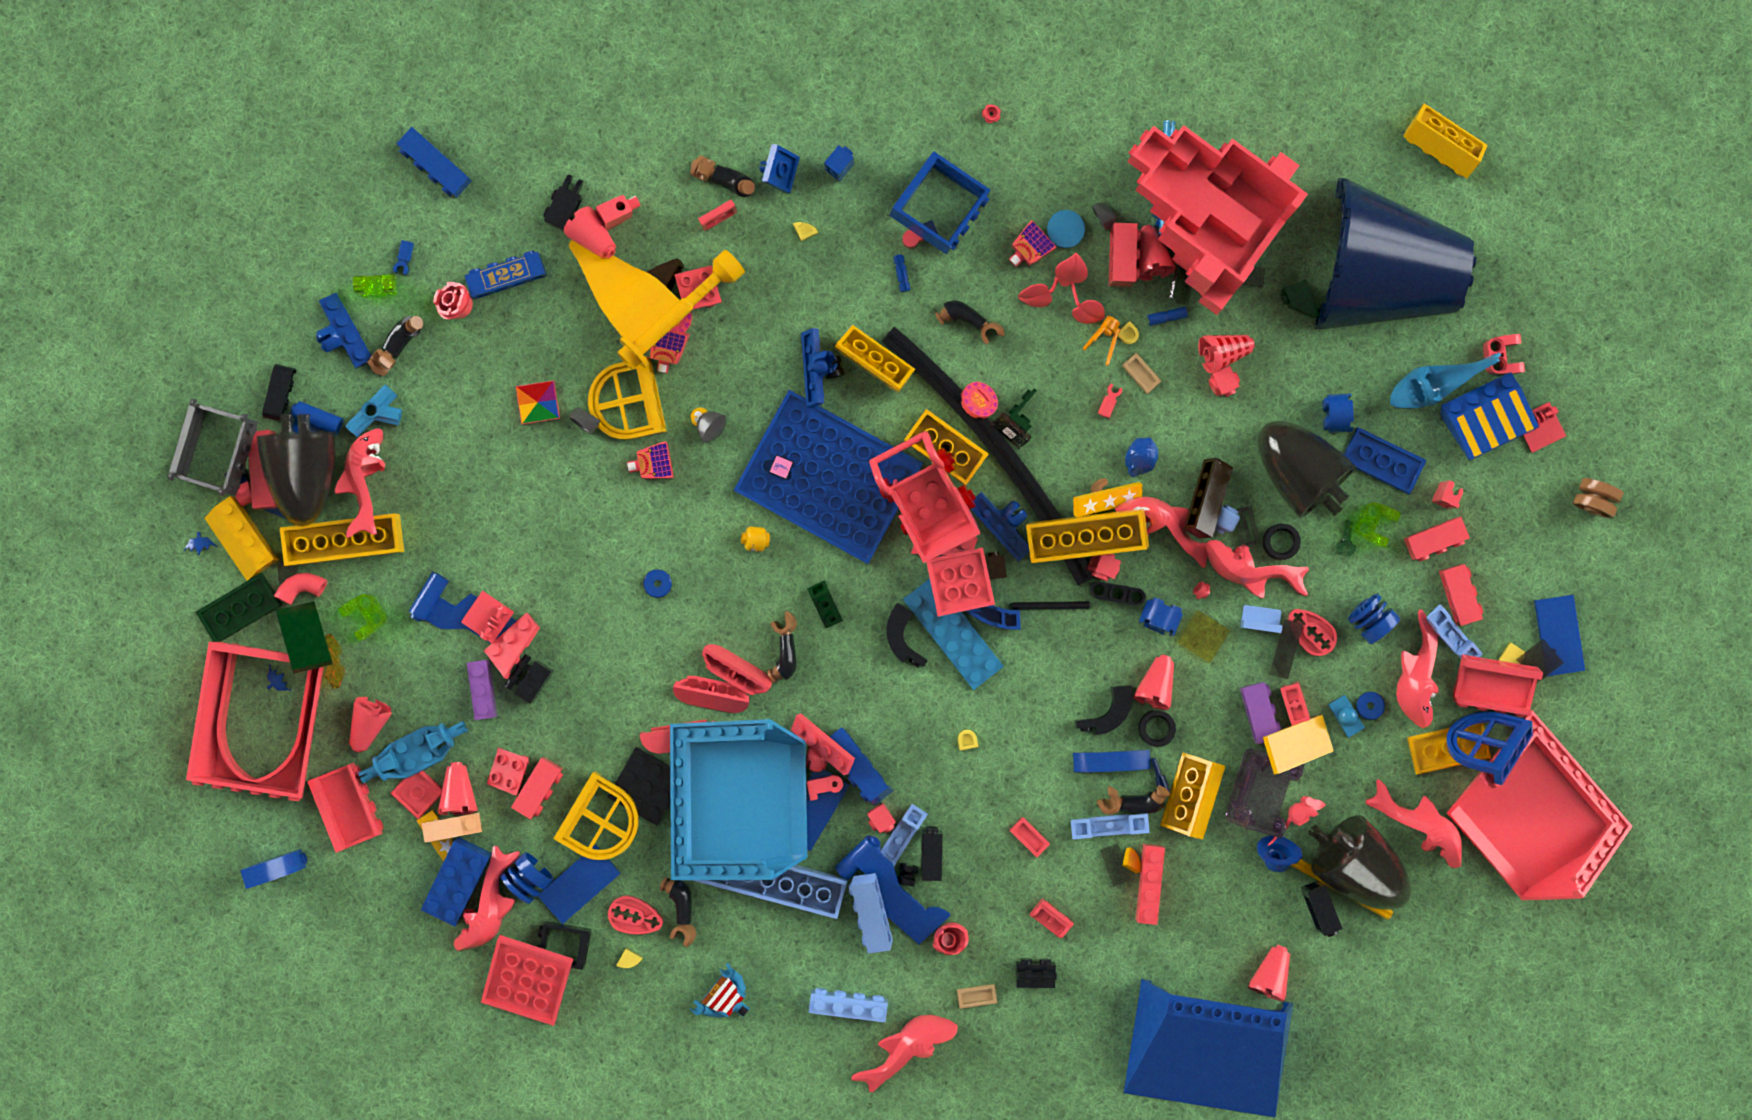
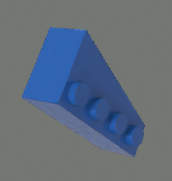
M841 727L830 736L832 740L855 758L848 773L850 775L848 780L854 787L858 785L861 789L859 794L866 802L870 801L877 805L893 792V789L886 785L884 778L873 768L872 763L864 753L862 754L861 749L844 728Z

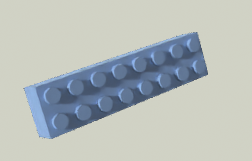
M795 865L773 880H693L835 919L838 918L847 880L843 877Z

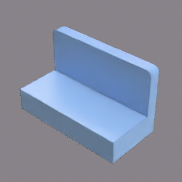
M1244 605L1240 628L1282 633V625H1280L1281 610Z

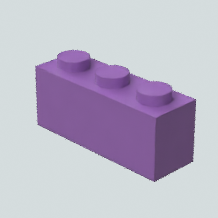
M490 659L468 662L467 668L474 719L480 720L497 717Z
M1258 682L1240 687L1254 742L1261 744L1264 743V736L1281 730L1279 722L1275 721L1276 709L1274 704L1270 703L1269 696H1271L1269 685H1265V682Z

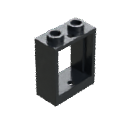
M927 826L926 830H922V881H942L943 834L942 830H938L936 826Z
M1315 881L1300 887L1317 931L1324 936L1327 935V937L1337 935L1338 931L1343 928L1326 885L1320 881Z
M549 921L540 926L538 937H541V942L537 947L545 950L550 929L581 934L577 960H573L571 968L580 970L585 968L592 929Z

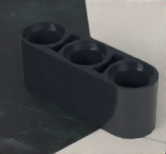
M279 364L274 365L263 406V418L279 422L285 420L283 416L288 408L289 392H292L294 384L292 380L294 374H296L295 368Z
M1094 582L1089 587V593L1095 599L1129 605H1141L1146 599L1144 591L1139 588L1106 582ZM1096 585H1101L1103 588V592L1099 596L1093 592V588ZM1115 588H1119L1122 592L1119 599H1115L1112 595ZM1135 591L1141 595L1138 602H1133L1131 599V595Z

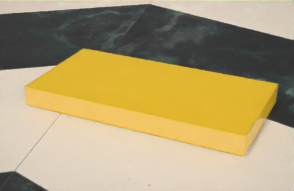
M1323 715L1312 717L1309 721L1289 726L1263 737L1274 774L1282 773L1334 751Z
M1484 723L1469 726L1463 731L1482 735L1485 731ZM1450 727L1407 737L1416 775L1461 765L1452 758L1447 748V733ZM1460 737L1457 739L1458 747L1467 755L1470 754L1477 743ZM1482 743L1474 758L1481 760L1491 758L1489 745Z

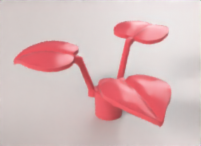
M1074 253L1071 257L1057 265L1055 268V275L1057 277H1055L1051 289L1048 290L1045 284H1034L1022 290L1018 295V298L1029 306L1045 307L1052 302L1051 293H1053L1058 282L1062 286L1071 285L1075 303L1078 306L1072 310V315L1077 321L1091 324L1105 318V309L1100 302L1086 300L1082 304L1079 303L1074 283L1083 282L1088 276V270L1084 261L1077 253Z

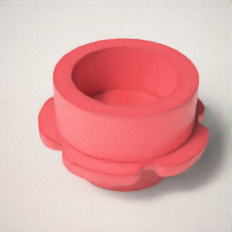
M989 104L983 109L982 117L985 118L987 123L997 122L1001 117L1000 108Z
M1203 581L1197 584L1193 590V594L1196 595L1197 599H1201V597L1205 599L1210 594V584Z

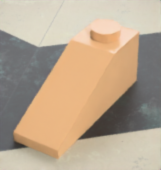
M480 813L422 823L425 843L483 832Z

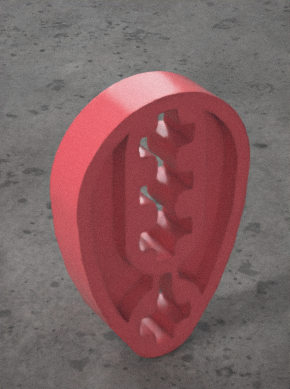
M1293 609L1289 613L1288 619L1291 631L1299 645L1307 653L1323 656L1334 649L1337 642V633L1327 620L1307 610ZM1294 613L1302 614L1300 618L1305 623L1304 625L1299 621H1293L1295 618L1293 616ZM1308 627H1315L1314 632L1316 634L1321 633L1323 641H1329L1328 649H1322V643L1320 641L1315 642V636L1307 634Z
M631 895L618 897L612 902L608 910L609 922L619 932L647 934L659 930L663 925V918L655 908ZM619 906L620 911L623 912L626 909H629L630 914L639 912L638 916L641 919L634 922L631 916L627 919L624 918L623 914L615 916V912L612 909H616ZM654 917H656L657 921L660 922V924H656L655 927H652L651 922L645 920H652Z

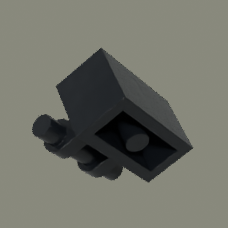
M525 654L517 663V667L509 676L504 686L511 690L514 684L518 685L514 694L532 704L554 670L540 661H535L532 666L529 665L528 662L532 657ZM523 670L528 671L523 680L519 679Z
M1021 958L1020 961H1016L1017 988H1055V980H1057L1056 965L1054 962H1051V959L1041 958L1040 962H1032L1031 958Z

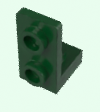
M1035 388L1032 391L1028 389L1021 397L1024 401L1019 406L1015 404L1009 411L1011 414L1009 419L1025 433L1032 427L1029 424L1031 421L1023 414L1020 416L1018 412L1037 391Z
M825 580L807 588L825 628L843 621Z

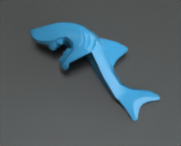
M1496 353L1480 361L1468 364L1434 365L1415 368L1394 387L1390 396V404L1400 409H1414L1435 405L1474 375L1499 362L1501 353Z

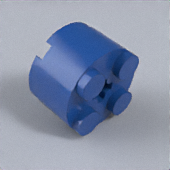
M1351 393L1331 394L1322 400L1323 412L1327 411V417L1323 419L1324 430H1328V433L1353 432V427H1350L1351 422H1354L1353 400H1348L1352 396Z
M1154 597L1153 600L1146 601L1138 623L1144 622V627L1163 635L1166 631L1169 632V636L1174 637L1183 616L1181 613L1182 609L1175 605H1171V607L1164 605L1163 600Z

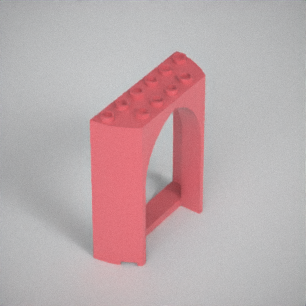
M209 642L186 780L192 781L193 785L204 786V783L212 784L211 787L217 789L231 787L230 790L235 792L250 790V794L254 795L269 793V797L281 798V796H288V800L300 801L304 793L324 667L311 669L307 672L298 733L289 756L270 774L261 778H254L246 773L234 760L226 737V720L237 654L290 662L289 657L285 652L242 646L237 643Z

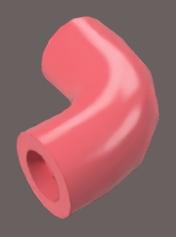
M311 573L295 574L287 578L280 585L274 597L292 605L296 596L301 592H309L319 597L323 593L328 581Z

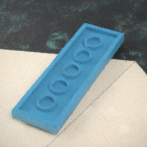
M930 579L903 599L973 690L1004 667L962 612L937 616Z

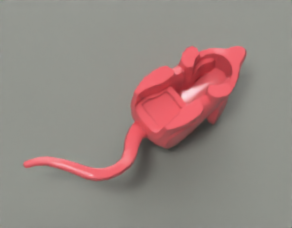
M1303 796L1301 802L1295 803L1289 808V817L1286 824L1274 836L1268 846L1288 828L1291 821L1295 825L1301 826L1310 820L1309 817L1317 816L1318 813L1316 811L1325 807L1326 804L1321 800Z

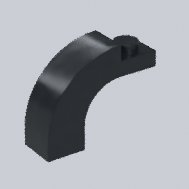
M897 603L890 613L886 628L890 648L902 662L908 656L910 657V663L916 667L920 665L924 667L928 660L909 648L904 640V628L913 613Z
M1111 686L1112 703L1108 712L1099 718L1075 720L1076 728H1080V732L1092 731V727H1095L1096 735L1105 734L1116 729L1124 722L1130 712L1133 701L1132 686Z

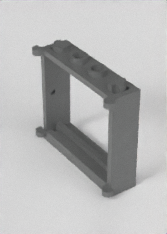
M192 398L168 474V480L173 481L174 477L217 490L218 495L223 497L225 493L236 495L240 488L242 474L246 468V461L251 451V444L257 431L258 421L248 419V414L243 413L241 416L197 404V399ZM206 411L243 421L223 487L187 476Z

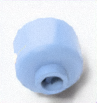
M1226 504L1222 506L1216 524V531L1222 534L1225 531L1233 532L1240 520L1239 511Z

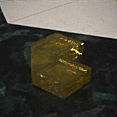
M328 634L325 635V639L332 659V665H328L324 677L335 689L340 687L345 669L344 666H341L339 655L342 654V648L333 635Z

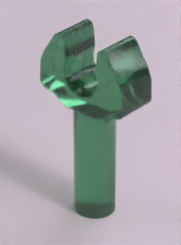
M1345 521L1343 540L1340 543H1336L1338 555L1342 554V548L1345 545L1349 548L1348 556H1352L1356 550V545L1351 542L1353 521Z

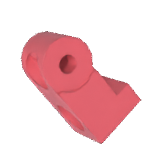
M829 775L807 780L810 801L818 799V793L828 791L833 793L839 792L843 787L842 778L838 775Z

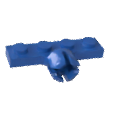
M334 293L319 300V304L330 322L328 327L316 333L318 343L322 344L321 348L325 352H329L338 347H343L355 369L368 364L367 362L371 354L338 294Z
M811 328L801 333L806 407L810 408L824 403L823 377L835 371L838 365L837 363L832 365L833 362L837 361V357L833 352H826V350L820 352L819 329Z
M983 492L978 494L974 500L976 507L971 510L1019 562L1030 552L1028 542L1017 531L1018 525L1027 518L1026 511L1022 509L1014 515L1013 512L1021 506L1016 501H1011L1006 507L999 510Z

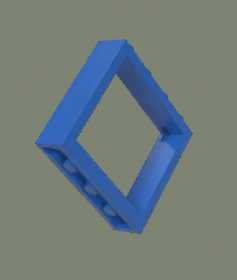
M933 151L893 206L889 216L947 255L950 249L954 251L960 242L958 240L959 236H964L970 228L968 223L976 220L980 214L978 209L981 206L984 208L990 198L987 196L990 189ZM933 168L978 197V200L949 241L902 211Z

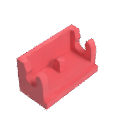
M1450 480L1440 482L1432 502L1447 509L1459 508L1460 504L1458 503L1463 495V489L1460 488L1458 494L1453 495L1454 482Z
M1299 681L1282 686L1280 690L1291 725L1309 721L1310 714Z
M1043 898L1029 914L1059 938H1063L1074 925L1073 921Z

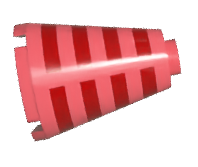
M1205 335L1199 339L1198 343L1200 356L1204 354L1206 361L1202 365L1210 374L1251 354L1255 347L1254 340L1248 335Z

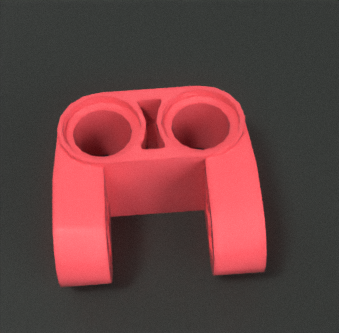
M1521 334L1495 337L1484 343V358L1501 353L1500 361L1498 362L1499 370L1496 371L1493 365L1486 368L1490 375L1525 372L1524 362L1507 363L1505 347L1522 344ZM1492 342L1497 345L1496 352L1492 351L1490 347Z

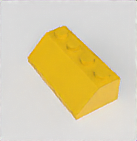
M1425 103L1403 136L1409 143L1417 145L1424 153L1432 155L1442 165H1447L1457 175L1464 176L1465 178H1468L1479 165L1488 146Z
M854 325L849 328L835 345V349L843 356L853 361L897 393L905 386L915 368Z
M229 496L216 505L204 518L247 581L279 561L236 497Z
M1182 752L1160 826L1190 837L1203 839L1225 765Z

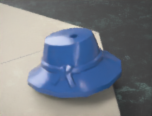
M1274 836L1263 837L1256 845L1257 853L1264 860L1269 870L1284 872L1290 865L1297 863L1302 858L1301 848L1289 839L1278 836L1268 846Z

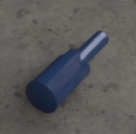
M1152 758L1151 762L1156 774L1155 781L1157 787L1161 785L1171 794L1157 759Z

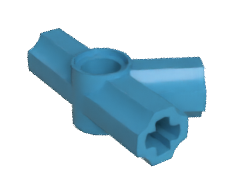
M385 384L368 402L363 404L361 410L345 427L356 437H359L374 421L399 426L402 409L389 407L398 395ZM370 406H375L376 413L373 416L367 414Z

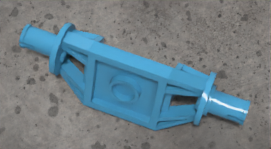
M461 721L450 728H447L444 723L439 724V726H424L390 743L378 756L372 757L373 766L358 772L359 777L362 776L360 778L361 781L366 783L377 776L383 781L388 779H405L442 762L450 748L454 747L453 738L468 732V728H465L466 724L464 721ZM446 742L445 745H443L440 749H438V746H439V745H441L442 743ZM392 769H395V770H396V771H392V772H388V773L386 772V771H389V770H392Z

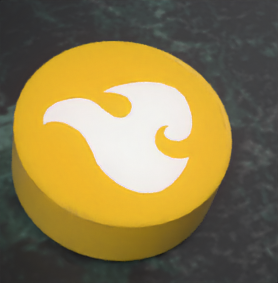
M699 407L692 411L691 421L695 426H697L699 417L703 413L708 412L706 409Z

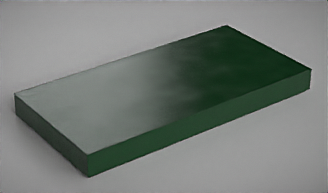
M260 573L199 609L196 613L212 641L222 642L278 609L282 604L279 599L274 597L275 592L264 573Z
M314 601L276 610L293 674L332 665V659Z

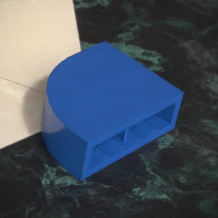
M301 849L258 862L240 871L245 887L248 889L306 868L308 861L306 854L302 853Z

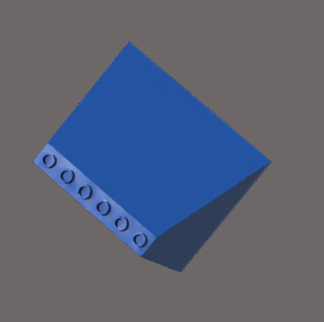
M1141 979L1124 1093L1276 1117L1293 1003L1283 1002L1281 1010H1266L1173 995L1154 985L1151 980Z

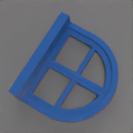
M1478 712L1467 715L1456 721L1447 733L1449 754L1463 766L1493 774L1495 784L1503 785L1533 736L1532 721L1497 712ZM1478 723H1489L1482 735L1463 731L1469 726ZM1495 723L1515 728L1506 742L1487 737ZM1458 737L1477 742L1469 755L1462 752L1458 747ZM1482 743L1501 748L1493 763L1474 758Z

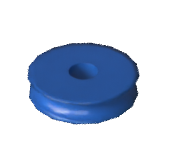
M657 569L650 571L645 576L643 584L647 594L660 598L669 593L672 581L668 573ZM656 580L661 581L660 587L654 585Z
M1366 692L1357 701V711L1364 719L1375 720L1383 714L1385 702L1378 693ZM1369 702L1374 704L1373 709L1367 708Z

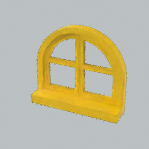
M645 356L649 362L647 368L638 364L633 369H637L642 394L622 398L617 374L632 370L624 362L605 368L594 379L588 394V407L590 414L600 420L598 428L605 434L613 438L627 440L667 432L650 357ZM613 377L618 399L599 404V395L603 385ZM644 401L649 425L629 429L624 405ZM620 406L624 430L610 425L604 419L601 411Z
M594 771L553 839L589 859L605 860L613 858L625 851L637 834L639 815L635 802L625 790ZM599 787L617 797L605 819L586 809ZM620 801L628 813L629 824L627 832L608 822ZM582 815L601 825L589 847L570 837ZM604 828L622 838L617 845L602 850L592 849Z

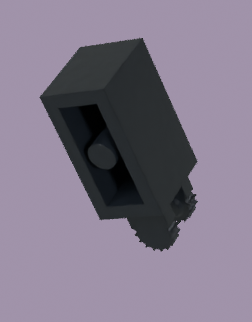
M569 174L566 176L562 187L559 186L558 190H554L551 200H553L551 206L547 207L543 214L546 224L564 231L566 222L569 219L571 221L574 219V213L578 210L583 199L579 195L583 186V180L579 179L576 182L572 192L568 190L573 176Z

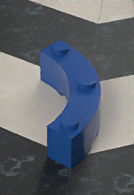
M990 605L965 611L987 625L1008 630H1021L1020 610H1008Z

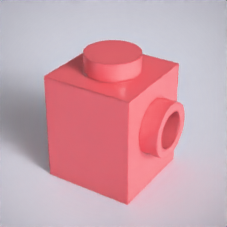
M883 802L867 812L868 817L871 819L868 823L874 831L878 830L879 833L884 831L886 834L895 828L893 824L896 823V820Z

